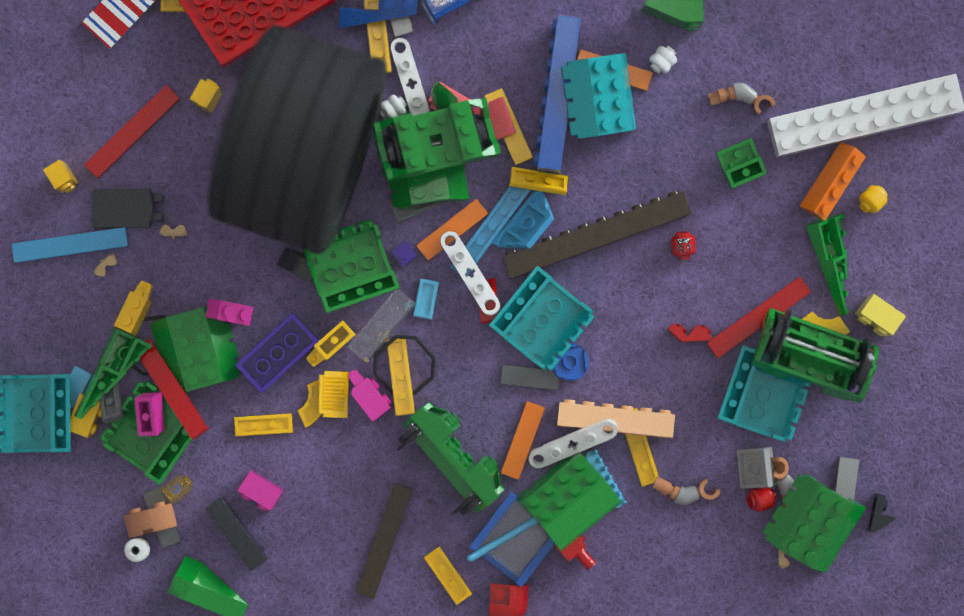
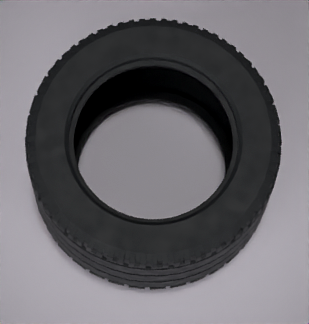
M271 25L254 46L242 71L225 117L208 186L207 204L209 216L219 222H225L228 225L249 232L253 231L255 234L276 241L280 240L282 243L303 250L308 248L309 252L315 254L324 253L332 244L341 226L373 136L372 126L373 123L377 122L387 77L385 61L377 57L370 58L368 54L347 47L342 48L341 45L320 38L315 39L311 35L287 29L283 26Z

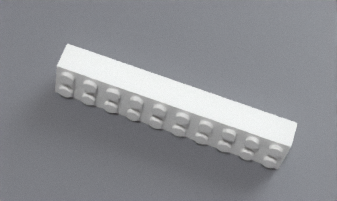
M952 74L773 117L767 121L775 156L778 158L961 114L964 112V102L957 75Z

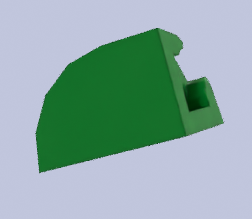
M436 81L434 83L431 97L432 102L439 110L446 109L450 104L458 102V98L440 82Z

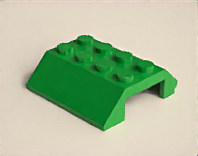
M464 165L389 182L390 191H395V193L391 194L392 205L401 210L412 209L414 205L450 200V203L469 200Z
M371 219L358 223L359 229H356L355 225L340 229L341 235L336 234L330 247L322 254L309 252L308 248L303 250L319 299L326 314L400 289L394 270H391L381 243V234L376 223L372 224Z
M207 307L180 313L150 323L157 350L185 393L221 382L235 380L239 378L238 374H242L235 366L240 361L234 360L235 357H239L235 342H229V339L234 338L230 323L224 324V321L206 318Z
M147 380L144 383L139 381L132 390L135 397L142 393L161 392L157 386ZM163 394L166 430L157 436H138L135 397L129 395L122 405V410H124L123 418L110 422L109 424L113 428L107 427L100 436V439L103 441L102 444L111 452H116L145 473L144 475L161 485L192 439Z
M576 453L562 459V463L556 464L546 472L547 475L541 476L532 484L531 488H526L517 498L521 506L541 525L560 551L621 503V500L606 480L581 453Z
M798 474L792 484L796 490L794 491L791 488L788 490L782 500L786 506H778L772 516L776 523L769 521L763 533L767 535L766 540L780 551L812 569L826 573L866 507L822 485L809 474H805V476Z

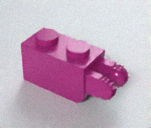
M350 371L349 378L355 386L352 389L351 395L371 421L374 422L391 409L389 404L392 402L386 394H380L377 390L380 386L374 378L371 380L368 377L364 379L358 371Z

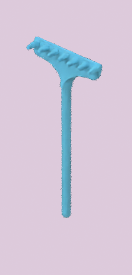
M594 448L586 454L585 458L600 473L621 500V503L615 507L619 508L625 505L627 501L624 500L622 492L619 491L617 484L612 479V475L609 474L607 467L602 462V458L597 453L598 451ZM534 517L530 518L469 554L467 560L472 562L536 525L538 522Z

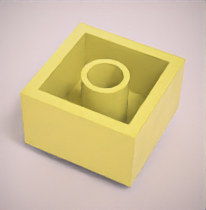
M875 294L868 295L854 314L858 317L857 321L865 326L868 324L873 327V332L880 337L893 335L906 317Z

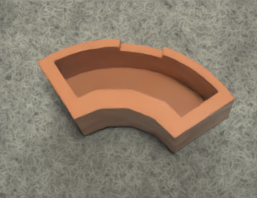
M163 501L153 504L154 508L141 511L140 508L129 510V514L123 516L128 537L132 538L177 526L172 503L165 505Z

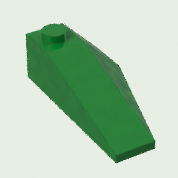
M185 556L167 592L223 616H244L248 607V603L229 588L204 563L189 556Z

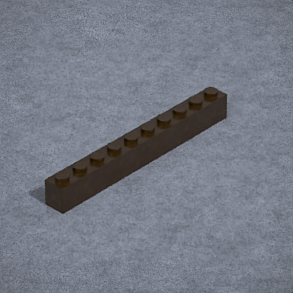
M677 190L667 194L668 198L661 200L660 197L650 200V204L643 206L641 203L631 207L632 211L625 213L624 210L614 213L612 218L607 219L605 216L596 219V223L589 226L588 223L577 226L578 230L576 231L565 230L560 232V236L554 239L552 236L541 239L542 243L537 245L534 243L530 249H523L518 252L516 249L507 251L503 260L510 279L532 272L537 265L540 268H544L689 216L692 213L685 193H679Z

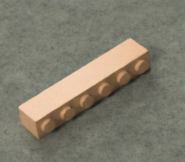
M564 399V403L560 402L557 423L559 427L582 429L591 424H596L603 419H611L617 423V433L673 438L675 415L671 414L670 410H660L659 413L652 412L651 408H640V411L633 410L632 406L622 405L621 409L613 408V404L602 403V407L594 406V402L583 401L582 405L575 404V400ZM606 425L603 427V431L611 432L613 428Z

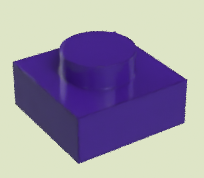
M404 241L391 251L402 267L418 256L407 241Z

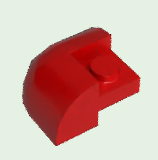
M491 583L489 616H523L528 606L529 585L524 584L520 587L518 584Z

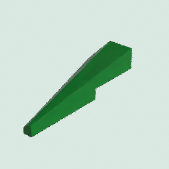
M840 213L827 217L825 221L821 219L814 220L807 224L806 228L838 314L846 315L849 313L844 297H848V291H844V280L847 279V255L842 242V237L846 236V231L842 230L841 220L845 219V214Z
M114 327L74 416L82 419L97 404L100 398L107 394L127 373L130 367L139 361L140 357L152 345Z

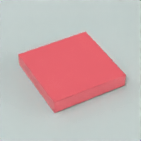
M504 97L488 102L490 120L496 140L498 141L516 133ZM479 107L472 109L474 114H480Z

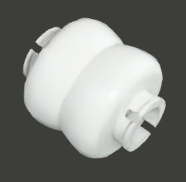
M659 46L656 52L649 58L650 67L658 74L660 72L668 73L671 66L677 62L675 56L677 53L669 46L666 48Z
M391 95L381 103L380 108L382 110L379 113L384 120L407 113L405 109L407 104L401 96L397 98L396 95Z
M138 537L129 540L125 545V556L132 562L143 561L150 553L149 543L145 539ZM136 546H137V547L139 548V550H140L139 553H137V552L135 551V547H136Z

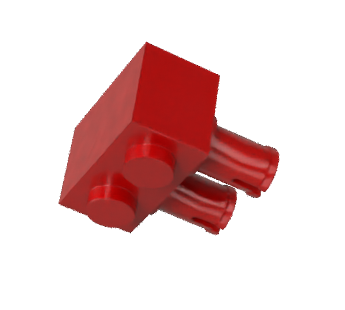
M582 535L562 551L555 545L568 561L577 558L587 571L596 563L585 551L586 545L583 542L586 539Z

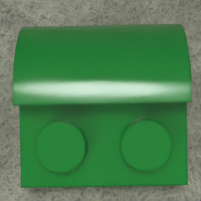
M751 137L715 152L722 168L723 176L730 188H735L767 174L761 156L758 155Z

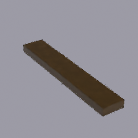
M394 483L356 593L372 599L375 598L413 489Z

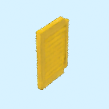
M324 371V375H319L318 413H323L322 417L347 418L349 372Z

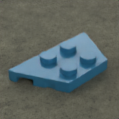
M535 190L492 242L497 248L530 249L554 220L545 193Z

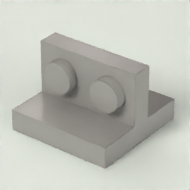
M772 447L737 450L740 488H764L776 485L775 478H772L774 465L770 460V457H773Z

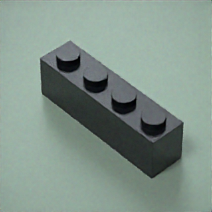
M224 496L205 508L250 571L268 559Z

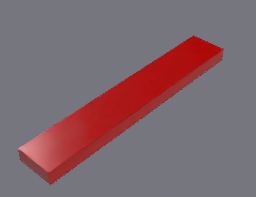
M166 85L84 165L99 179L180 98Z
M798 277L706 344L718 359L763 327V320L769 308L784 312L811 293L810 289L802 278Z
M148 339L145 342L152 346L140 357V360L190 438L194 441L208 431L209 428L153 342Z

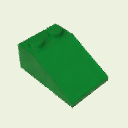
M703 0L645 1L642 7V12L678 28H686V31H697V28H700L704 22Z

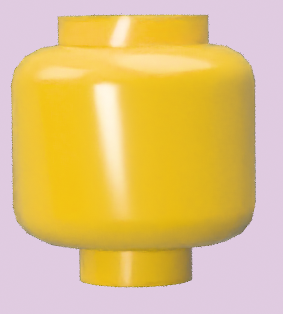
M879 185L867 187L859 196L860 208L866 213L875 214L880 211L887 203V192Z

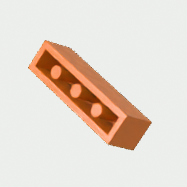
M840 142L800 204V207L811 216L825 221L866 156L856 147Z

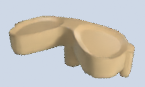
M163 225L161 230H159L160 235L171 236L172 239H175V236L187 235L183 225H179L175 229H171L168 225Z
M112 253L104 260H100V264L95 268L94 274L100 277L105 276V267L117 264L115 255Z
M778 549V565L785 569V567L790 565V562L784 557V552Z

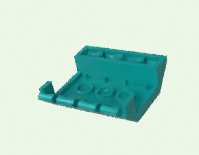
M626 53L566 61V66H561L563 80L570 79L571 83H564L566 99L573 98V102L567 103L568 118L576 117V121L569 122L571 136L576 135V139L636 129Z
M537 265L489 326L541 369L546 371L548 368L552 371L560 361L556 357L558 355L561 357L565 355L572 346L568 342L570 340L575 342L584 331L581 326L587 327L594 319V316L592 315L593 310L580 302Z
M742 345L717 419L779 441L786 442V439L792 440L796 427L791 426L792 422L798 423L802 409L798 408V404L804 406L808 390H805L804 386L810 387L811 383L790 375L786 379H782L751 365L755 349ZM763 354L761 360L769 363V355Z
M70 374L1 375V453L71 452Z

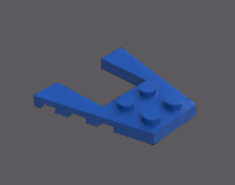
M379 0L378 10L340 7L339 28L416 15L418 0Z

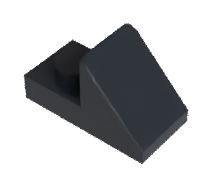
M285 248L277 266L311 282L312 276L306 258Z
M876 493L874 495L867 529L869 532L875 533L896 519V517L882 515V512L887 508L888 502L885 500V495Z

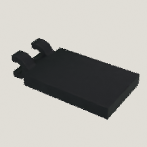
M92 189V227L151 228V222H164L163 213H153V203H164V195L151 194V189Z

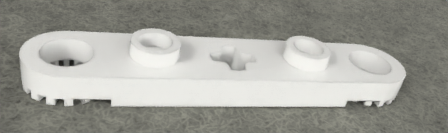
M397 38L391 44V52L410 113L413 116L430 112L410 45L407 40ZM398 43H403L406 46V50L403 53L395 51V46ZM412 79L413 82H417L414 85V89L406 86L409 83L408 80Z
M452 231L444 233L441 237V245L481 310L486 315H494L499 312L500 302L459 236ZM454 237L456 243L453 246H447L445 244L446 238ZM468 269H470L471 271L475 270L476 272L473 273V274H474V277H473V278H471L470 276L466 277V276H465V275L467 274V271H466V270H468ZM490 300L496 303L495 309L491 311L485 308L486 302Z
M603 419L596 424H591L546 443L539 448H534L529 455V463L535 468H543L610 440L617 435V423L611 419ZM609 425L613 428V431L605 433L603 427ZM570 440H573V442H577L576 447H574L573 445H569ZM535 455H542L544 459L541 462H536L533 457Z

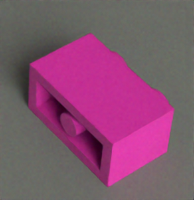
M209 298L205 317L250 326L253 307Z
M162 392L142 393L135 397L138 436H157L165 431Z
M252 470L249 471L238 489L241 492L240 496L249 502L251 499L258 503L256 506L265 512L267 509L273 510L284 492L283 489Z

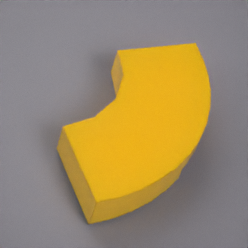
M811 312L802 318V320L844 335L850 332L839 316L834 319H823L814 312Z
M319 380L307 385L309 391L308 400L303 407L297 410L305 428L312 425L322 415V413H318Z

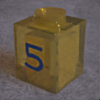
M182 474L161 488L172 504H175L194 490L191 487L193 482L187 475L184 477Z

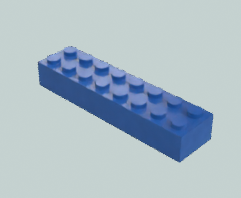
M558 15L557 20H553L551 35H555V37L550 40L549 53L552 54V58H548L546 72L550 74L549 77L545 78L544 91H547V96H543L541 110H545L544 115H540L539 129H542V134H538L536 147L540 148L539 153H535L534 166L537 167V171L560 174L568 119L567 103L570 102V99H566L564 83H571L570 79L563 80L561 66H566V61H573L576 58L581 20L578 17Z

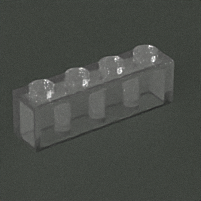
M399 289L393 291L348 345V348L360 359L368 363L416 303Z

